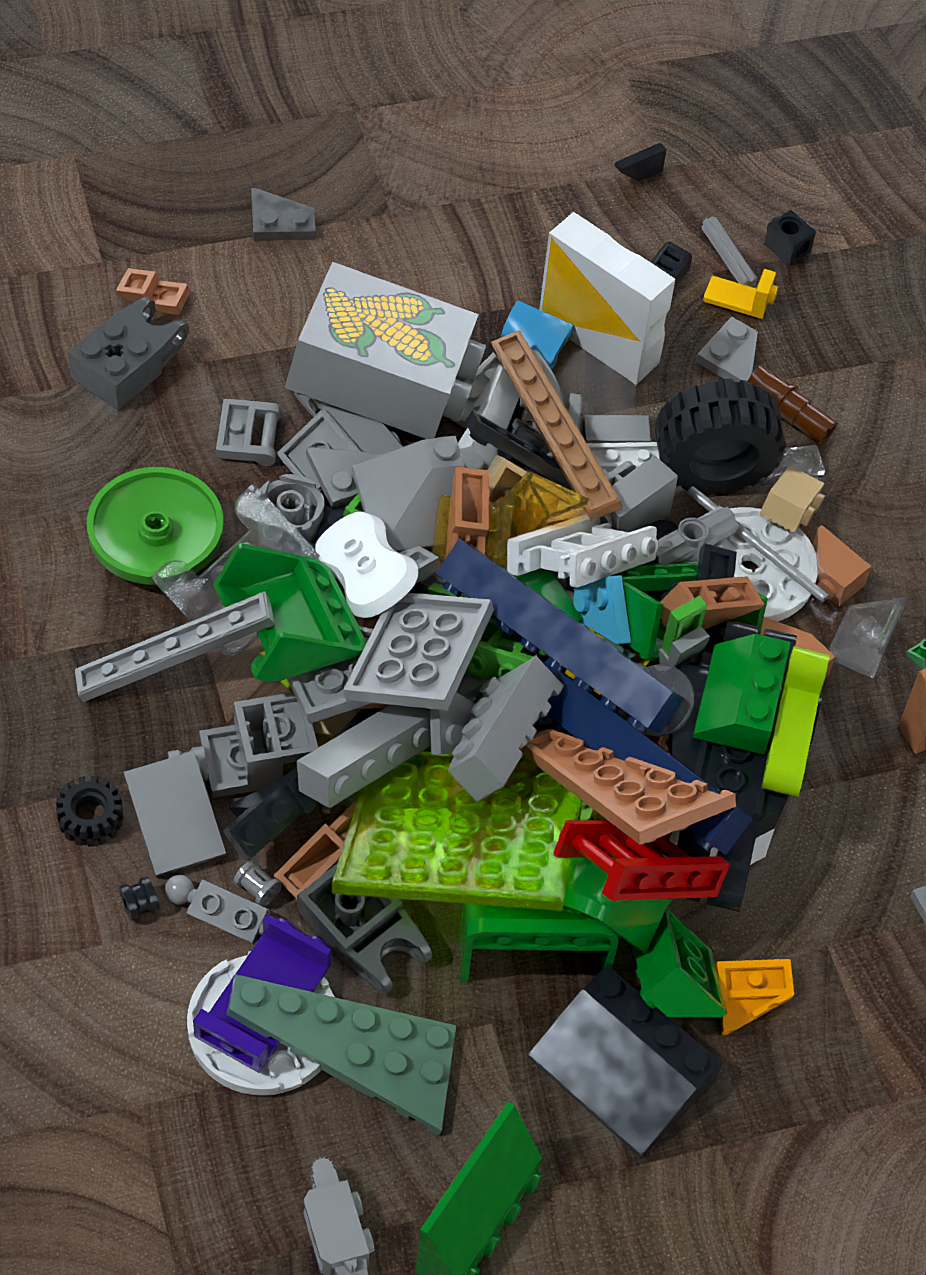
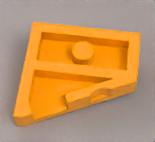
M790 959L717 961L715 964L727 1014L720 1017L721 1035H728L791 1000L794 996Z

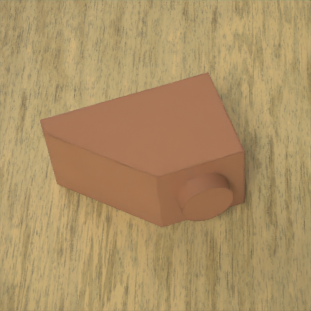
M821 525L817 529L813 542L817 560V579L815 584L829 594L827 599L839 607L865 586L871 565Z

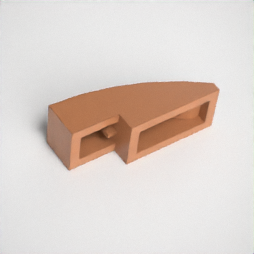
M456 466L449 508L446 557L459 539L470 544L485 555V537L489 531V471Z
M353 802L330 826L324 824L273 876L279 879L282 885L297 899V895L352 851L355 850L361 856L385 833L364 810Z

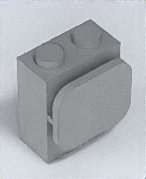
M655 455L637 468L631 461H626L606 474L607 479L621 501L622 508L600 517V525L609 523L611 524V529L629 533L647 527L654 521L664 520L670 516L678 475Z

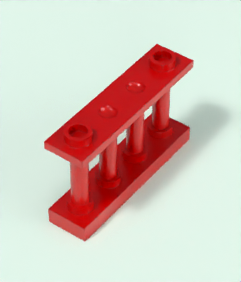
M608 820L565 821L553 855L557 858H587L607 873L608 878L602 894L611 901L717 897L730 866V863L721 856L691 857L669 840L672 832L657 838L653 842L639 845Z

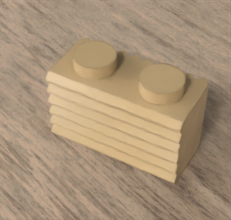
M789 465L771 488L760 511L761 517L766 516L767 520H772L773 523L784 526L785 530L790 529L791 533L795 532L800 524L807 526L825 498V495L820 493L824 483Z

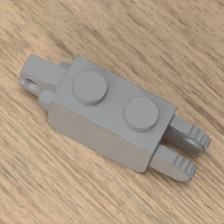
M319 1157L318 1160L315 1159L311 1166L312 1190L308 1191L303 1200L305 1206L303 1215L320 1273L323 1275H368L369 1254L374 1252V1243L369 1228L362 1229L358 1217L363 1215L360 1196L358 1192L351 1193L348 1180L339 1182L336 1169H334L332 1161H329V1158Z

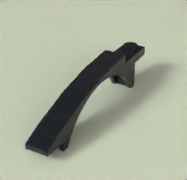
M384 708L360 709L357 715L337 736ZM296 767L266 787L235 801L229 808L237 819L226 827L223 832L243 860H250L300 814H309L320 802L299 791Z

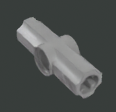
M719 506L699 518H686L682 520L677 530L657 540L656 558L645 563V565L679 564L683 561H696L699 558L700 548L705 543L714 545L737 531L738 524L735 514L728 506L725 508Z

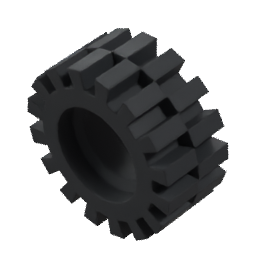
M85 776L79 777L80 784L78 785L73 780L68 782V790L62 788L60 798L57 797L56 800L59 829L62 833L65 832V838L71 841L75 837V844L82 846L83 840H87L88 847H93L94 840L99 839L101 845L107 843L106 835L113 839L116 836V829H121L123 819L121 795L118 794L116 786L110 787L109 780L105 778L100 784L98 776H91V782H86ZM85 803H97L104 808L101 816L91 820L79 818L76 815V810Z

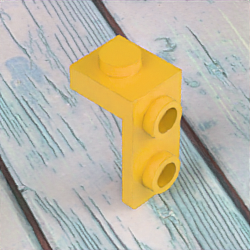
M764 269L757 289L712 276L703 301L762 319L768 303L774 304L779 286L773 285L776 272Z

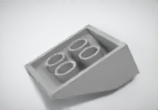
M456 436L421 440L352 466L353 476L364 513L377 516L384 522L387 542L394 551L400 553L403 550L417 546L426 550L446 547L454 469L456 466L465 468Z

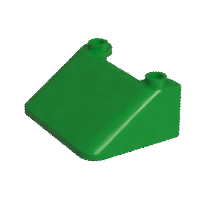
M239 543L213 584L224 607L264 591L270 598L275 625L257 632L266 654L265 656H257L251 664L254 678L262 682H278L358 657L367 643L332 571L327 565L317 559Z

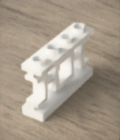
M587 514L508 539L507 571L516 576L540 568L557 571L558 578L565 579L570 577V586L578 588L655 560L658 549V541L656 539L657 528L647 526L628 533L611 529V524L609 523L600 525V518L590 521Z

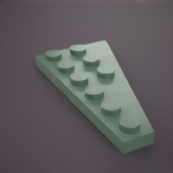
M235 975L227 1016L266 1038L271 1036L290 1047L289 1051L301 1058L304 1055L321 1065L320 1069L372 1099L377 1097L396 1108L395 1112L408 1119L410 1116L426 1125V1130L437 1136L441 1133L456 1025Z

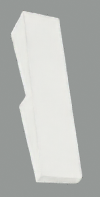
M501 364L498 365L474 404L473 409L478 414L507 430L519 395ZM467 428L458 442L463 462L468 468L487 470L498 453V448L489 443L486 446L477 443L470 437V431Z

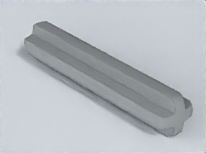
M713 216L709 219L706 218L703 221L702 230L737 282L754 287L757 280L756 275L718 219Z

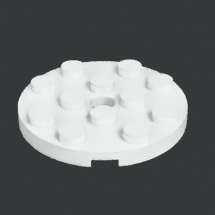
M740 507L730 509L735 514L736 521L812 582L816 583V552L808 537L799 527L795 532L791 533L790 529L785 530L784 526H779L778 523L767 520L766 516L761 517V509ZM733 533L714 544V546L737 552L734 577L748 576L756 591L768 598L764 617L774 621L788 618L800 610L810 598L811 593L738 534ZM699 558L693 562L683 561V563H698ZM745 561H752L759 568L752 572L751 569H747L741 564Z
M248 955L229 962L227 959L212 968L199 982L188 1008L187 1028L189 1043L198 1063L208 1075L223 1086L250 1095L280 1094L298 1088L310 1081L322 1070L320 1069L321 1065L304 1055L302 1058L289 1051L290 1047L281 1042L261 1072L258 1073L194 1037L193 1020L201 1009L207 1012L211 1010ZM323 977L314 993L334 997L329 987V982Z

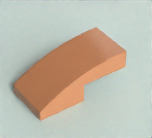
M130 268L127 269L116 289L118 296L134 303L140 298L148 297L155 302L156 311L180 315L191 293L188 284L159 281L156 271Z

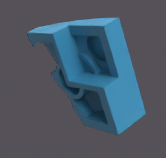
M517 300L506 320L501 337L520 330L531 350L538 351L552 370L557 363L559 352L573 333L574 325Z

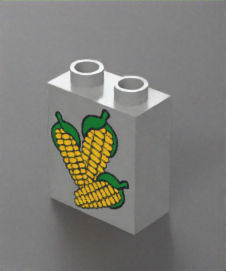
M332 262L298 339L284 388L425 439H433L442 416L460 422L472 385L457 380L456 377L459 376L474 382L486 348L485 344L470 339L479 314Z

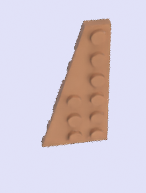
M552 729L535 734L532 740L520 749L527 759L639 845L653 842L661 836L676 830H683L691 824L736 807V797L733 792L723 790L720 794L708 790L707 783L698 780L692 783L676 779V772L630 756L625 761L614 757V751L602 747L596 751L584 747V740Z

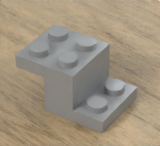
M294 692L234 702V725L199 731L201 746L204 747L212 798L260 790L283 777V764L297 762V760L318 748L313 724H308Z

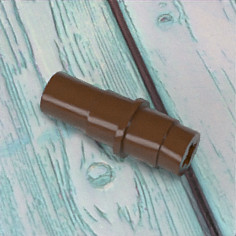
M763 365L759 366L747 380L753 386L757 384L773 395L777 405H779L781 418L791 426L797 427L817 444H824L835 431L838 423L815 406L812 400L798 391L799 387L795 383L789 384L778 374L772 373Z

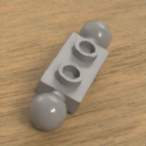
M184 875L171 877L165 885V895L170 902L179 905L187 902L191 903L186 912L187 914L254 945L259 934H263V919L266 914L269 915V909L203 879L198 889H195L192 881Z

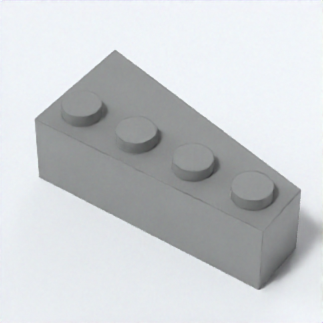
M537 656L532 657L498 679L496 677L490 678L482 685L479 700L471 709L472 716L462 729V739L452 752L454 757L448 772L476 801L481 800L505 785L523 755L520 749L532 740L537 731L532 725L539 717L546 716L552 707L547 700L553 695H558L564 687Z

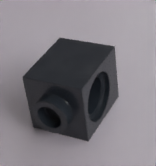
M792 210L781 216L774 217L768 223L764 245L788 266L811 253L816 231Z

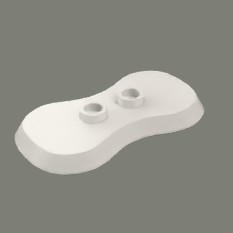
M364 512L349 514L328 528L316 543L315 559L327 565L335 579L342 584L345 591V599L353 615L357 617H373L388 610L409 593L418 578L416 562L409 556L400 554L390 547L387 542L384 522L377 516Z

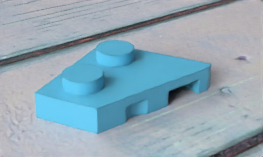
M622 575L609 576L578 588L574 587L573 603L575 609L583 618L581 623L615 644L631 643Z

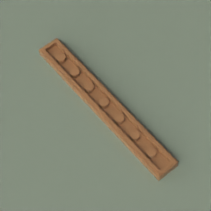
M518 330L490 342L494 354L590 521L621 509L619 497L521 331Z

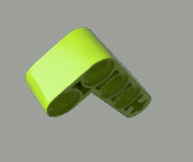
M793 646L781 689L761 786L762 789L795 797L799 796L819 696L826 676L830 654Z

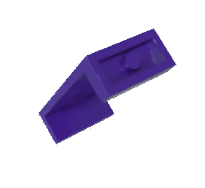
M266 914L263 919L262 936L235 975L314 992L331 967L332 949L322 939L316 936L308 937L297 931L289 921L282 918L275 919ZM234 975L211 1010L207 1012L201 1009L193 1020L194 1037L260 1073L280 1042L271 1036L266 1038L227 1016Z

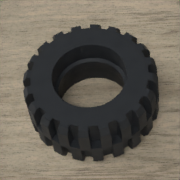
M723 378V381L715 382L713 379L705 381V384L699 386L696 384L687 387L685 392L679 391L673 395L671 402L667 401L655 421L659 459L678 475L676 486L681 485L686 491L692 486L706 495L709 492H716L719 495L726 494V491L734 490L737 492L744 490L745 486H754L760 483L761 478L769 477L774 469L779 466L786 452L785 436L776 399L763 387L757 384L753 386L751 382L746 380L735 382L733 379Z

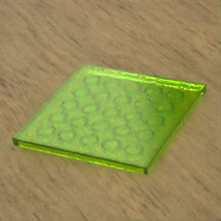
M420 752L361 789L333 877V894L563 911L572 858H557L553 855L565 821L580 820L583 801L529 759L520 758L505 785L479 801H476L448 772L454 757L453 754L433 755L431 752Z

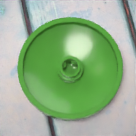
M165 467L136 469L111 480L95 496L87 515L88 540L97 560L113 574L140 584L160 585L173 583L199 572L216 555L224 532L223 512L214 492L204 482L189 473Z

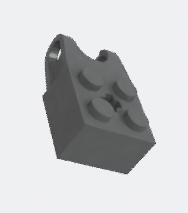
M148 297L140 298L111 316L68 352L70 376L119 411L162 374V368L178 352L187 339L189 326L182 320L172 321L163 326L149 324L156 312L155 302Z
M355 850L297 895V911L344 964L383 995H387L393 990V984L381 963V959L387 953L403 951L422 963H426L432 958V952L427 941L404 909L403 903Z

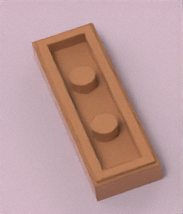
M926 669L918 672L898 725L899 730L915 754L926 750Z

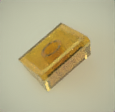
M528 471L500 501L499 509L514 536L517 537L575 518L588 504L589 498Z

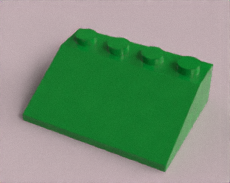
M507 1102L420 1229L415 1273L418 1275H478L480 1269L476 1266L484 1255L490 1258L495 1252L502 1238L498 1233L505 1223L511 1226L515 1222L523 1207L519 1202L524 1194L527 1192L532 1195L541 1182L543 1174L539 1170L542 1156L519 1112L512 1103Z

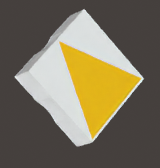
M573 212L549 232L539 310L573 324V333L569 340L637 385L660 363L665 337V318L670 310L675 278L640 255L627 250L610 235Z

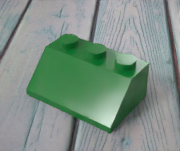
M752 634L714 645L693 738L765 755L773 727L791 642Z
M666 908L647 953L639 951L634 946L632 948V953L636 958L638 967L636 973L642 988L640 990L641 997L652 1009L657 1007L667 1017H723L727 1014L712 949Z

